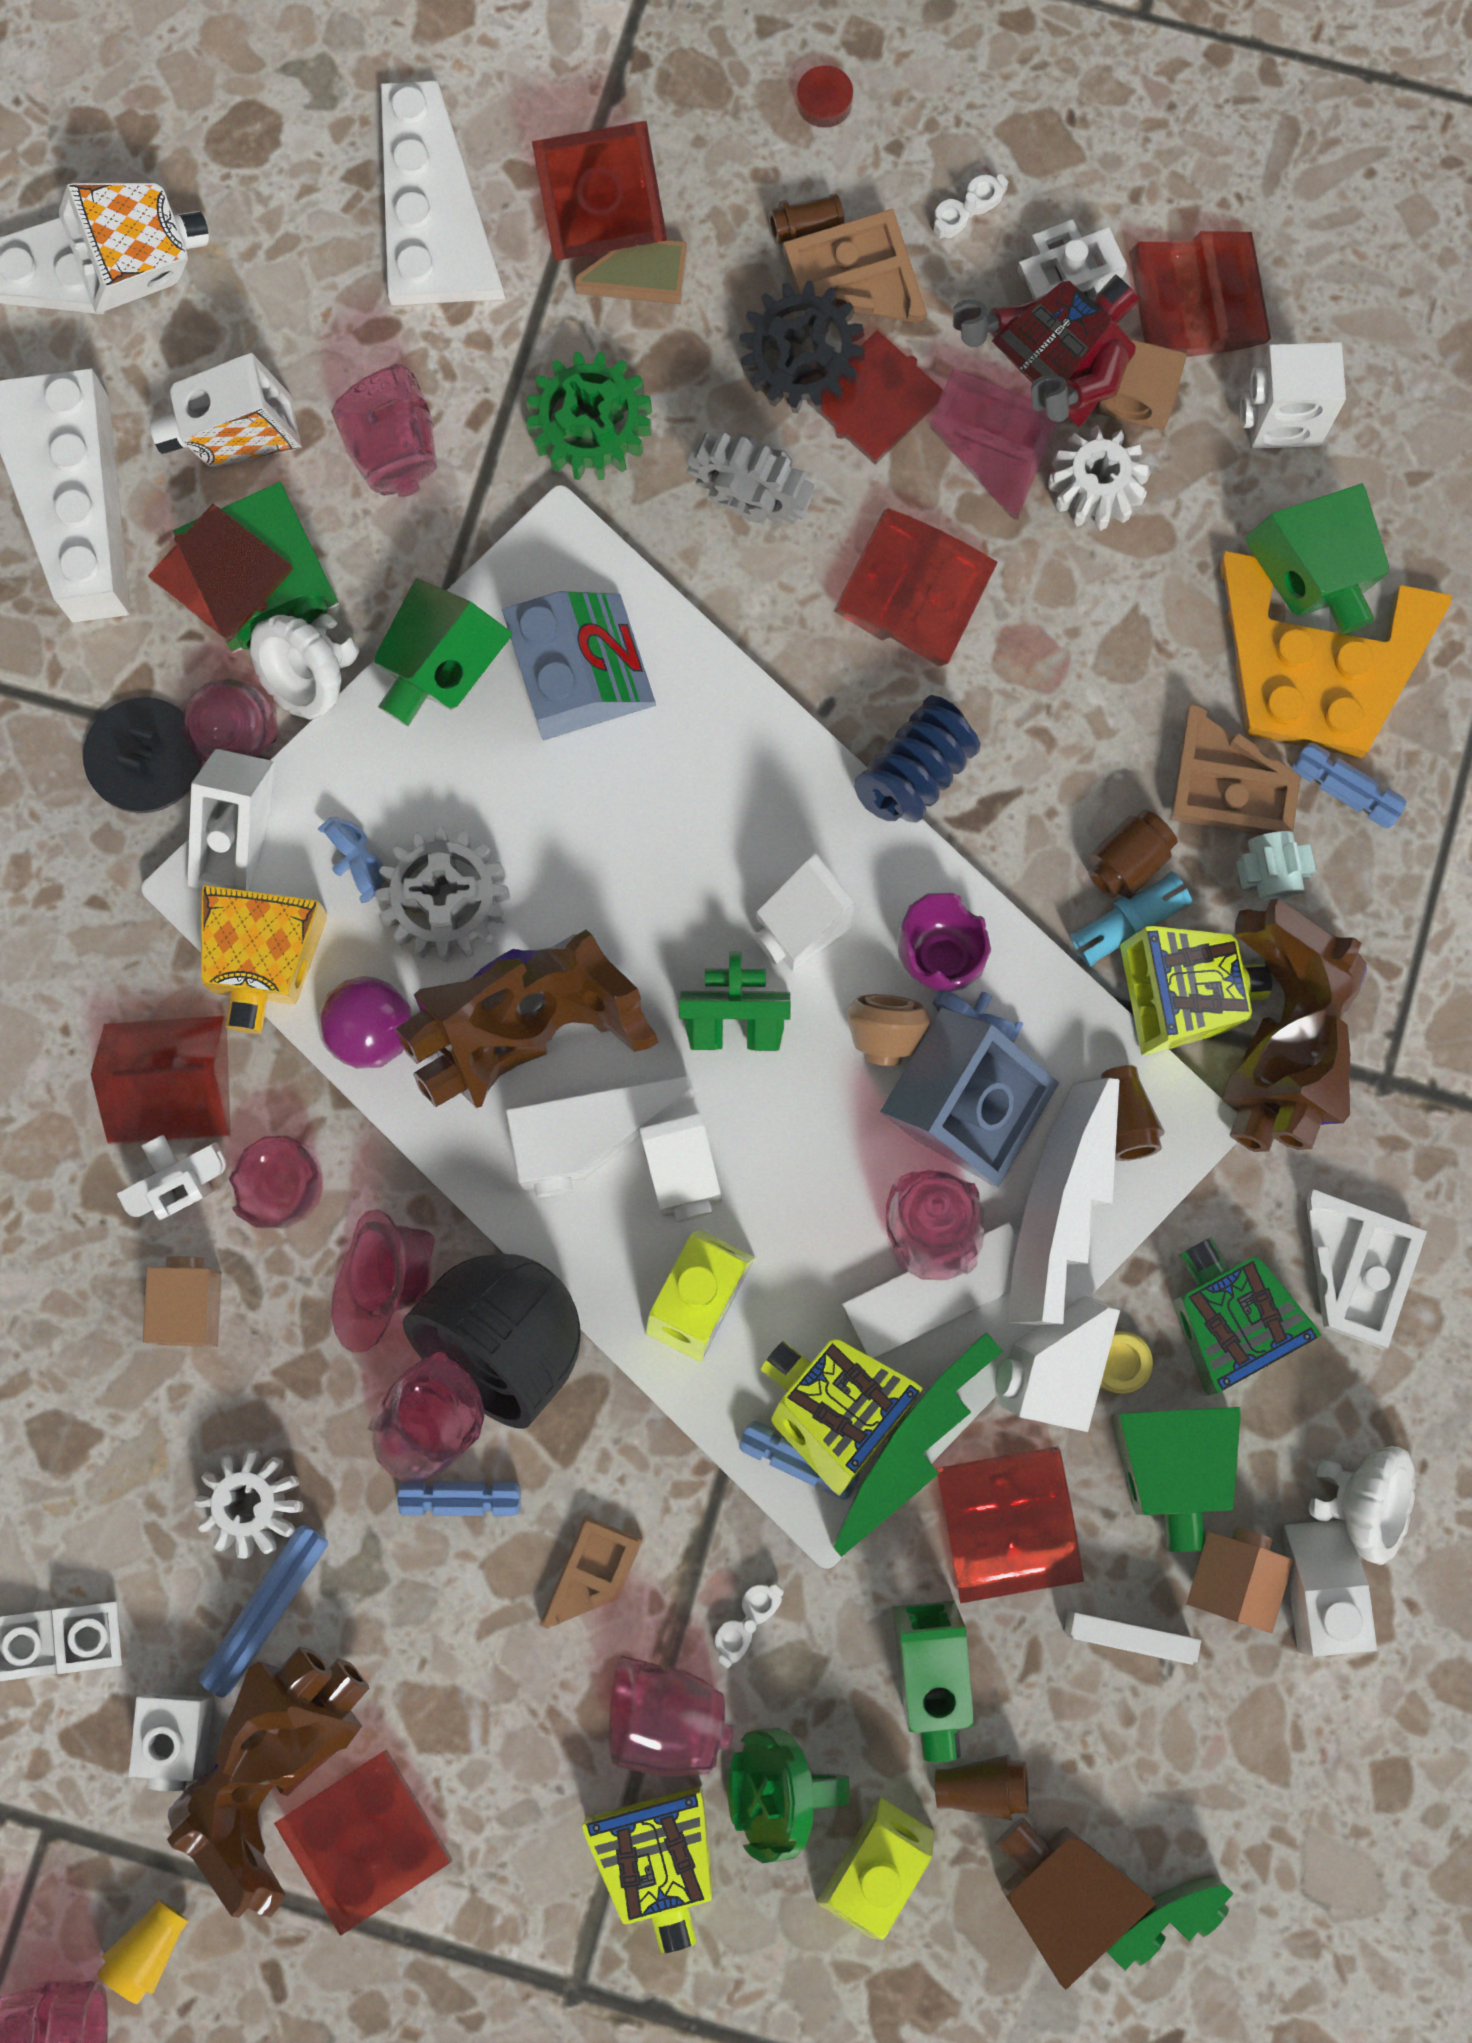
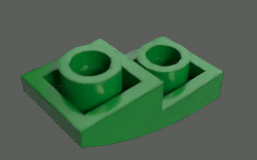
M1214 1875L1174 1886L1152 1897L1156 1904L1106 1952L1126 1971L1134 1961L1141 1966L1159 1951L1166 1940V1936L1162 1931L1169 1923L1189 1942L1197 1933L1205 1937L1213 1932L1227 1916L1229 1908L1225 1903L1234 1893Z

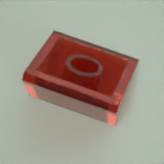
M647 121L532 141L554 261L668 241Z
M225 1016L104 1024L90 1075L108 1144L150 1142L161 1135H164L167 1141L231 1136L228 1042Z

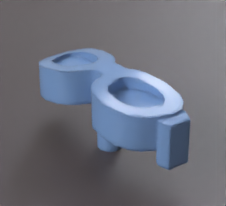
M330 817L317 829L325 833L336 848L345 855L332 867L333 872L341 876L350 868L354 882L362 894L359 898L360 902L367 903L375 897V891L381 889V885L385 881L379 873L383 864L376 855L369 853L365 849L364 845L367 843V836L359 826L348 820Z
M942 990L937 992L932 1002L938 1012L944 1007L992 1024L1013 1043L1024 1024L1016 1022L1014 1025L1012 1022L1001 1017L984 1014L992 999V996L986 992H981L974 1008L957 995Z

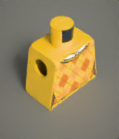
M203 885L201 893L202 984L212 993L230 996L225 1028L238 1032L261 1034L267 1001L285 1004L297 1003L326 923L327 912L319 901Z

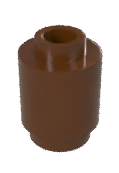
M1144 809L1137 816L1129 815L1088 855V860L1092 867L1088 872L1089 877L1107 896L1114 898L1119 894L1126 898H1131L1172 858L1170 850L1178 843L1177 837L1158 815Z

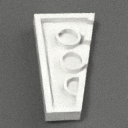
M438 81L381 84L388 297L391 306L505 299Z

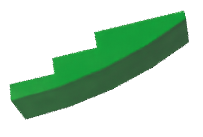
M987 1332L981 1335L931 1384L891 1434L861 1482L832 1544V1547L839 1556H844L939 1475V1472L923 1453L971 1413L955 1392L1003 1352Z

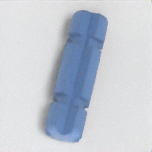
M1309 742L1303 748L1294 762L1292 768L1294 772L1310 783L1314 779L1321 782L1320 789L1359 813L1362 809L1370 812L1368 818L1382 827L1390 828L1396 823L1407 803L1404 797L1389 788L1385 792L1378 789L1377 787L1380 784L1378 781L1342 759L1338 758L1336 762L1329 759L1328 757L1331 753L1316 743Z
M751 1421L747 1425L739 1442V1449L743 1453L760 1461L762 1457L771 1460L769 1465L814 1487L816 1483L825 1486L823 1491L839 1499L846 1500L851 1496L859 1479V1473L844 1492L838 1496L783 1435L781 1438L773 1434L775 1429L758 1421Z
M404 1481L400 1483L397 1495L398 1510L402 1515H426L427 1511H433V1516H485L486 1511H492V1516H515L519 1514L521 1508V1488L516 1482H493V1486H486V1482L434 1481L433 1486H427V1481Z

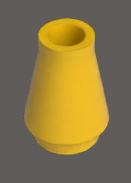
M158 1899L150 1911L101 1956L105 1963L97 1972V1977L116 1993L138 2005L147 1992L154 1994L179 1936L189 1920L173 1907Z

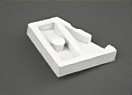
M1313 1189L1308 1192L1306 1206L1323 1327L1380 1349H1386L1389 1347L1427 1231Z

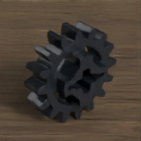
M807 281L803 288V294L795 295L792 287L787 282L782 285L783 298L777 302L767 293L761 296L766 310L762 315L757 312L748 311L746 319L754 329V333L740 334L739 342L741 347L753 352L740 359L744 371L758 370L750 381L751 386L755 392L769 386L768 401L770 405L775 407L781 402L783 397H787L790 401L792 413L799 412L803 400H811L816 412L822 411L823 395L829 393L834 399L841 401L844 397L839 383L845 380L856 384L859 379L858 372L850 364L851 362L865 361V348L852 344V342L858 341L865 336L863 325L857 323L847 324L855 314L854 306L849 302L836 308L837 293L834 288L830 287L821 298L815 294L813 281ZM806 311L800 317L789 320L782 318L793 312ZM831 322L841 337L840 353L836 352L835 348L825 341L829 331L828 326ZM807 337H811L814 349L813 354L803 351L798 358H794L791 343L794 341L802 344ZM765 341L770 343L772 348L780 352V358L776 363L774 373L765 361ZM816 374L823 376L822 379L816 382L799 384L802 378Z

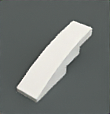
M1105 1078L1073 1084L1049 1134L1026 1203L1014 1257L1007 1323L1048 1325L1063 1324L1067 1265L1088 1263L1091 1205L1113 1203L1119 1079Z

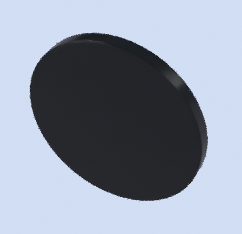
M132 698L113 705L94 722L85 740L83 765L91 786L107 803L131 813H152L170 807L189 792L191 783L201 769L202 744L194 724L178 707L157 698Z

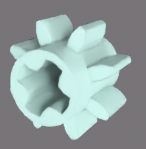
M1291 831L1272 832L1250 839L1248 841L1250 853L1241 855L1242 860L1236 861L1242 889L1256 887L1259 900L1262 902H1270L1271 899L1277 898L1284 900L1303 894L1305 892L1303 880L1310 879L1311 873L1317 872L1311 844L1297 846Z

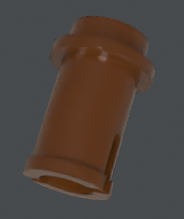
M836 193L828 197L789 205L787 200L779 202L778 208L769 210L770 229L776 244H782L786 241L845 223L841 200Z

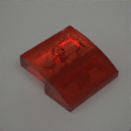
M1200 231L1191 242L1138 241L1129 252L1135 292L1140 298L1138 309L1144 343L1187 353V357L1250 348L1266 344L1271 339L1252 232Z
M887 508L883 510L836 604L834 612L881 641L891 637L940 667L949 663L998 562L931 525Z
M1058 1446L935 1468L939 1472L937 1481L944 1526L948 1535L956 1591L960 1604L1084 1582L1072 1505L1061 1451Z

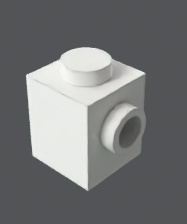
M151 1692L136 1697L128 1777L148 1778L147 1789L186 1790L187 1781H194L206 1774L213 1696Z

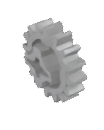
M706 432L703 438L698 437L686 463L689 465L687 473L697 478L695 484L699 487L711 489L708 497L719 507H726L743 515L748 521L764 523L767 517L776 524H780L782 519L795 524L797 518L803 519L814 495L812 493L814 484L805 480L807 475L805 471L791 468L793 461L789 455L783 450H775L758 442L751 435L737 434L735 439H733L725 432H720L718 437Z
M437 827L435 841L426 843L423 836L416 832L413 834L415 849L408 853L405 849L395 846L392 851L399 864L396 868L381 866L379 870L382 878L390 884V887L376 890L375 897L379 903L391 905L390 908L379 915L385 927L400 924L393 938L401 947L415 939L414 952L419 958L424 959L429 953L430 948L435 947L441 961L449 962L451 948L457 946L460 947L467 957L473 955L471 940L478 937L490 944L494 939L487 927L490 921L505 923L507 918L504 911L495 905L496 902L510 899V892L507 886L494 884V882L500 880L506 874L501 862L486 865L492 855L490 847L483 843L474 850H471L472 839L469 832L462 831L457 836L455 842H450L444 827ZM455 859L470 865L478 873L481 880H475L474 876L463 877L457 871ZM428 862V866L416 878H410L416 869ZM449 884L453 893L447 895L445 905L438 906L432 896L439 895L440 885ZM411 909L413 913H424L429 917L431 931L425 930L412 922L405 910ZM470 911H477L470 921L457 929V924Z

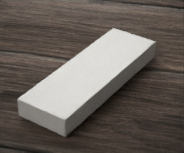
M1008 1222L843 1303L841 1306L865 1354L875 1359L1011 1291L1014 1257L1018 1244V1238L1010 1223Z

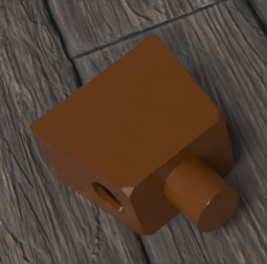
M1021 1818L1011 1825L996 1842L998 1848L1018 1869L1004 1883L1001 1890L1057 1981L1065 1990L1156 1904L1136 1882L1067 1827L1060 1830L1046 1843L1026 1819Z

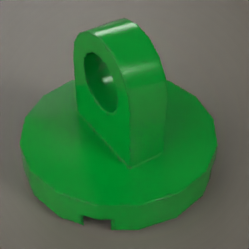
M780 1728L758 1729L747 1732L740 1740L745 1744L743 1751L734 1752L728 1767L727 1798L732 1824H734L736 1831L745 1832L750 1844L743 1845L749 1856L762 1864L795 1859L807 1844L813 1826L814 1809L850 1804L849 1776L841 1774H811L804 1752L790 1733Z

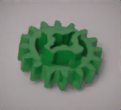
M575 352L573 357L574 366L566 369L556 359L552 362L555 376L553 379L550 380L540 375L536 377V388L541 396H527L528 413L533 415L526 419L529 436L537 437L534 440L537 455L540 457L551 453V467L555 472L560 471L568 463L572 465L575 480L582 478L585 468H593L597 479L604 480L606 465L612 463L616 469L624 472L627 470L624 456L627 452L639 457L643 454V444L638 436H651V419L645 417L652 413L650 396L641 395L644 392V384L640 375L626 380L628 376L627 362L620 360L611 369L606 367L604 352H598L593 364H585L582 354ZM562 398L564 401L563 408L554 413L555 420L551 422L554 406ZM578 405L584 413L588 412L592 418L599 417L601 427L586 414L579 415ZM628 410L626 424L619 435H617L615 424L624 419L623 412Z

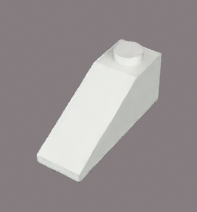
M690 1075L506 1110L519 1184L524 1190L535 1188L536 1197L554 1196L572 1191L571 1181L587 1178L641 1137L639 1128L658 1124L694 1097Z

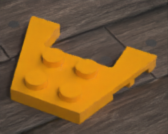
M1225 551L1221 558L1220 572L1221 579L1225 581L1229 607L1227 618L1229 626H1232L1237 658L1235 669L1246 735L1304 747L1311 742L1316 743L1329 752L1363 758L1369 751L1452 601V595L1399 585L1394 593L1386 642L1347 634L1341 635V633L1271 620L1268 617L1273 583L1255 556Z

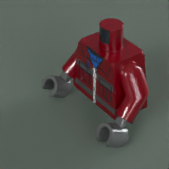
M1116 274L1092 299L1088 298L1071 281H1063L1045 295L1023 304L992 308L989 315H987V308L982 302L971 299L963 300L953 308V327L961 331V340L969 347L982 345L987 339V333H991L995 337L992 340L994 345L1032 382V408L1035 411H1041L1046 408L1047 417L1056 422L1064 421L1069 417L1080 427L1100 401L1114 397L1119 391L1127 364L1135 355L1136 346L1117 323L1139 302L1140 298Z

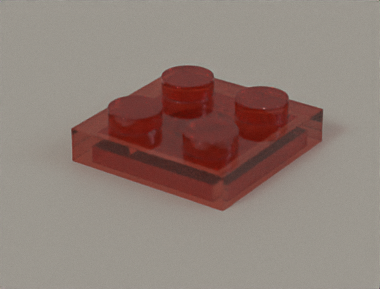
M387 1749L274 1823L340 1936L450 1864L453 1860Z

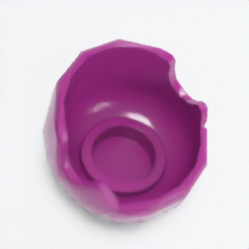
M927 893L909 905L898 932V954L903 967L912 978L934 991L951 992L966 988L982 975L991 953L989 936L985 929V919L968 911L963 906L961 897L957 894Z
M362 976L344 980L327 993L319 1011L318 1019L321 1041L333 1057L346 1065L356 1069L383 1067L399 1056L404 1050L397 1037L395 1028L412 1018L411 1008L405 997L390 983L381 979Z

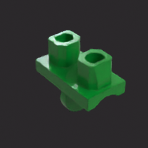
M729 951V969L705 968V987H729V991H681L679 1019H686V1032L691 1050L722 1049L723 1019H747L748 1050L778 1051L780 1049L784 1031V1020L791 1019L790 992L742 991V987H766V969H742V951Z

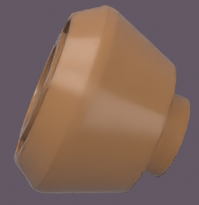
M886 994L861 995L846 1009L854 1047L865 1053V1060L876 1065H900L902 1057L914 1054L930 1024V1017L921 1003L900 996Z

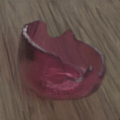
M236 678L209 681L195 691L184 707L183 738L193 754L204 762H207L215 749L257 757L268 744L275 743L278 735L277 711L265 693L255 686Z
M288 1135L264 1136L244 1149L234 1168L235 1171L229 1176V1182L232 1185L236 1201L232 1209L236 1216L255 1228L292 1227L311 1216L319 1205L323 1192L324 1177L321 1165L313 1149L307 1146L306 1143Z

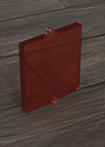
M878 330L861 345V347L865 348V361L851 362L850 364L858 372L859 379L857 383L842 380L839 384L844 398L841 401H837L827 393L822 396V410L818 411L835 428V436L838 439L846 438L874 465L907 435L946 394L938 384L917 366V358L910 355L907 357ZM807 400V403L814 409L811 400Z
M212 503L185 535L177 534L174 541L176 545L152 570L148 577L227 642H230L257 611L263 612L267 609L266 600L294 569L291 564Z

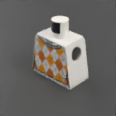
M156 183L67 184L58 211L95 313L107 311L173 286L180 280L188 261L186 249L207 246L209 241L208 227L203 214L200 211L173 215L164 189Z
M253 353L240 356L174 383L170 389L174 413L150 421L151 435L161 454L188 447L210 467L224 466L302 448L291 394Z

